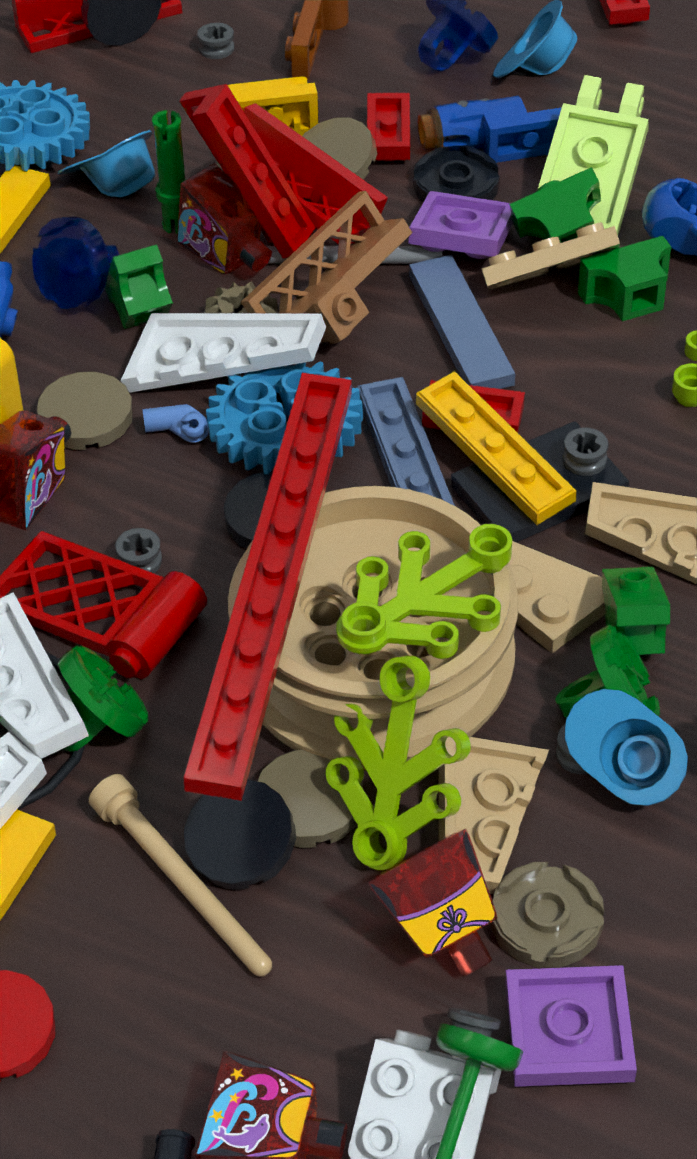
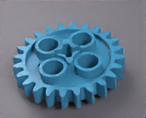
M13 80L12 86L8 87L0 82V163L5 164L6 171H10L14 165H21L24 171H28L30 164H36L38 167L45 169L46 161L50 160L56 164H61V155L73 158L75 157V149H84V141L89 140L90 114L89 111H86V103L78 102L77 94L67 96V91L64 87L53 91L52 83L36 87L35 80H31L27 86H21L18 80Z
M320 361L311 368L306 367L305 362L244 373L243 377L229 375V385L217 384V395L209 396L208 398L209 408L206 409L210 441L216 442L219 454L228 452L230 463H235L244 458L245 470H250L257 464H262L264 474H269L277 460L286 429V422L289 419L301 374L309 373L340 378L339 369L334 368L324 372L323 362ZM352 388L351 399L335 454L336 457L341 458L343 456V446H354V435L361 434L363 408L359 388ZM276 392L280 394L283 407L280 402H277Z

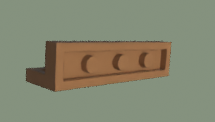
M366 191L358 192L245 297L241 303L248 313H266L260 302L269 293L281 294L279 313L317 314L312 305L313 301L338 277H347L355 289L412 234V231L404 218L384 220ZM359 209L371 226L362 236L351 234L353 214ZM328 238L339 239L338 259L333 263L322 262L324 242ZM299 265L310 267L309 286L304 291L293 290L294 270Z

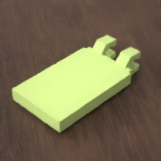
M584 75L576 105L565 103L562 105L539 187L549 181H562L592 167L599 180L601 202L592 208L590 214L594 224L602 222L604 229L615 226L617 235H619L649 128L648 119L640 117L644 105V97H642L644 86L627 83L619 113L598 110L602 97V90L600 89L601 78Z

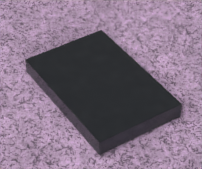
M576 421L527 441L577 491L576 502L538 525L476 464L451 474V486L482 524H497L506 528L514 542L524 540L588 511L593 482L629 487V480L608 457L605 468L600 473L592 476L577 475L565 467L563 463L564 440L572 430L581 428Z

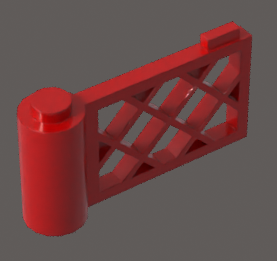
M40 531L0 575V598L6 596L13 588L32 584L33 595L17 598L32 626L109 656V662L114 667L113 669L126 678H147L207 606L205 591L194 579L184 573L172 571L168 572L165 577H162L44 531ZM45 551L62 556L64 560L34 568V563ZM90 569L101 571L105 576L75 584L73 578L74 573ZM67 575L69 586L40 593L38 582ZM134 584L143 587L138 595L116 600L114 589ZM106 591L109 592L111 602L81 609L78 598ZM73 600L75 611L55 616L45 613L43 607ZM115 616L116 621L104 635L85 628L84 623Z

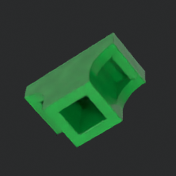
M590 167L562 181H549L539 187L535 193L509 204L512 222L519 237L535 236L542 240L559 237L560 243L578 238L576 233L578 229L594 224L590 211L596 204L601 202L599 180L593 168Z
M659 236L580 259L579 296L585 304H603L612 308L622 322L663 310L671 254L670 244L664 236Z
M157 244L112 258L104 287L110 303L113 302L119 313L124 329L147 323L151 313H169L173 302L165 282L163 259Z
M654 567L602 569L605 627L608 625L615 626L617 632L620 631L623 635H626L639 655L665 653L666 626L670 624V602Z

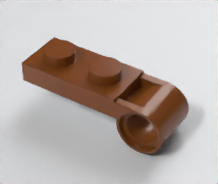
M305 0L302 11L295 12L293 36L287 37L285 45V60L292 62V77L304 76L309 80L323 30L343 28L349 21L348 0Z

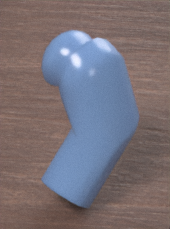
M188 404L143 409L145 433L170 430L183 440L192 443L202 441L209 433L206 417Z

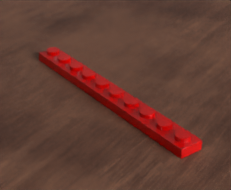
M309 373L301 374L184 774L185 792L242 801L351 399V379Z

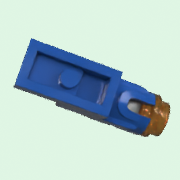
M519 95L493 100L487 98L463 100L458 103L438 105L428 109L427 114L418 115L419 139L423 149L432 148L435 150L439 147L449 146V151H460V146H469L475 149L482 148L496 163L548 155L562 107L527 113Z

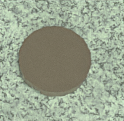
M332 118L318 123L303 135L305 139L363 180L370 172L368 167L372 159L375 163L377 157L376 143L371 132L363 122L352 118Z
M76 372L60 377L48 385L38 398L37 416L44 436L49 437L58 429L64 428L68 424L72 434L70 439L64 444V447L72 450H86L85 445L98 443V448L109 445L124 435L132 423V397L126 385L115 377L100 372ZM60 436L53 437L50 440L57 445Z
M294 750L276 757L262 770L258 782H263L277 791L291 811L296 829L294 846L312 848L316 847V842H324L330 839L331 844L343 839L357 826V823L339 791L333 789L326 780V767L332 759L321 757L305 750ZM342 764L340 775L345 782H348L349 771Z
M532 862L513 869L501 880L493 894L491 904L494 910V918L491 920V930L500 947L517 961L537 968H561L582 960L598 943L604 926L603 898L594 882L576 868L563 864L561 869L558 867H548V862Z

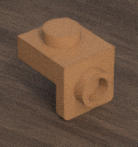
M338 277L312 304L316 313L322 315L326 325L321 342H329V344H335L345 339L352 332V329L369 313L347 277Z

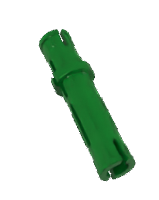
M163 110L157 112L152 117L159 177L155 192L156 198L161 202L162 228L164 231L172 233V220H175V233L178 234L179 219L182 212L188 209L186 201L190 198L183 186L190 194L191 187L189 181L185 179L181 116L176 111H171V124L168 125V112Z

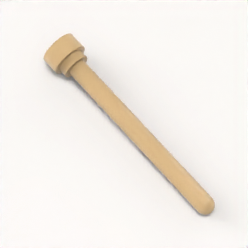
M114 774L102 780L90 794V806L103 821H112L115 825L122 824L246 967L256 976L262 977L267 975L272 969L270 957L138 810V793L121 774Z

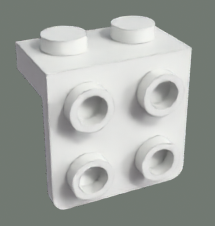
M397 1029L394 1039H375L348 1148L350 1159H435L466 1060L429 1049L431 1038ZM481 1065L452 1159H474L490 1094L497 1091L501 1071Z

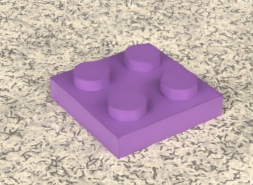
M430 191L409 227L412 234L409 236L408 244L420 245L425 250L432 252L444 250L465 252L469 257L477 259L496 256L499 254L513 225L509 205L511 203Z
M623 965L506 970L505 987L510 1043L512 1046L523 1051L520 1064L513 1071L514 1087L635 1082L637 1068Z

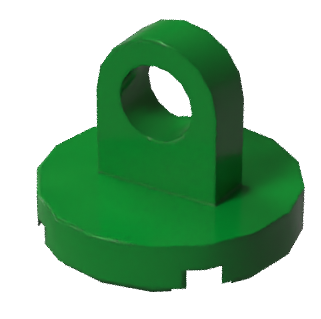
M612 625L594 632L590 637L597 670L570 683L555 698L556 704L565 719H567L574 704L586 694L602 689L623 691L638 699L659 716L658 698H655V695L647 698L643 687L650 684L648 679L650 676L628 637L620 631L617 632L616 627Z
M75 646L60 658L58 666L62 676L70 686L67 692L89 734L88 737L62 750L69 752L79 750L106 725L126 737H134L148 722V712L131 685L128 686L126 682L119 687L117 685L118 681L115 678L111 679L116 673L113 670L114 667L97 653L84 646Z

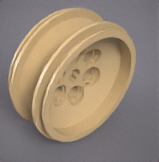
M362 486L326 492L263 725L276 738L294 750H305L332 760L344 756H353L361 762L349 739L338 732L334 723L335 715L348 717L350 725L354 729L357 728L358 713L345 705L352 703L360 706L362 713L367 719H373L370 731L384 753L392 700L381 689L380 672L383 665L392 658L415 656L421 659L429 669L430 685L424 696L417 699L407 761L431 745L433 737L442 730L458 728L463 730L468 737L474 735L498 709L507 693L514 671V632L518 616V593L509 563L496 573L479 571L443 594L472 598L481 594L494 596L501 604L500 623L494 630L488 632L477 631L469 625L467 619L409 615L399 621L421 625H430L436 621H447L454 624L459 632L458 650L449 658L438 659L432 657L426 651L425 646L393 643L386 644L381 650L374 653H353L339 643L336 636V624L344 610L357 602L359 587L356 583V566L360 560L374 556L385 560L388 564L389 583L383 591L379 592L378 606H382L397 596L401 566L398 558V541L404 533L419 531L426 534L430 539V559L423 565L422 581L469 552V536L480 524L464 511L442 499L409 489ZM252 542L241 557L230 583L228 595L229 621ZM409 548L408 550H410V551H418V550H421V549H419V548ZM377 573L366 574V576L375 577L379 575ZM479 611V612H477L478 614H481V615H489V614H491V613L488 612V611ZM443 637L434 639L438 642L449 641V639ZM409 668L406 672V681L413 688L415 679L412 670Z

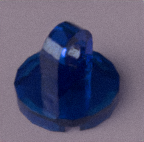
M426 0V5L436 20L423 35L418 48L420 60L425 65L435 70L443 71L452 66L468 46L482 53H489L498 41L496 29L481 12L476 10L472 15L469 8L466 10L464 8L467 5L465 0ZM444 40L443 49L435 56L437 46Z
M77 216L52 219L41 228L37 236L41 237L38 248H33L32 266L36 283L47 300H53L60 308L70 309L89 306L100 297L107 283L112 258L119 255L116 245H105L100 232L85 219Z

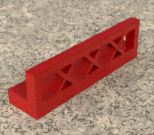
M12 0L15 27L29 52L35 53L94 37L85 24L77 25L72 23L82 20L81 6L83 0ZM166 0L165 3H161L157 20L181 14V1ZM41 30L52 31L51 33L40 35L37 37H34L32 34L33 32Z
M223 84L186 92L179 100L180 104L224 173L236 185L232 184L236 192L238 193V187L261 223L260 230L269 243L273 242L283 259L288 258L314 231L315 226L228 85Z
M254 103L245 107L244 113L315 228L319 229L354 195L362 191L368 193L376 208L382 214L388 199L386 195L258 104ZM303 198L310 199L313 202L306 201ZM359 209L353 214L351 234L362 236L371 226ZM331 238L333 241L339 244V239Z

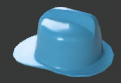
M553 0L539 11L522 37L497 64L493 72L495 78L506 76L518 66L536 75H547L560 69L576 45L578 38L571 26L561 16L562 1Z
M150 130L138 133L100 155L67 166L57 173L62 175L82 170L103 194L110 197H125L133 194L155 178V170L145 142L153 133Z
M602 689L588 693L574 704L566 719L565 740L569 753L581 768L610 792L630 804L649 806L665 801L679 789L686 776L688 755L683 740L664 720L638 699L619 690Z

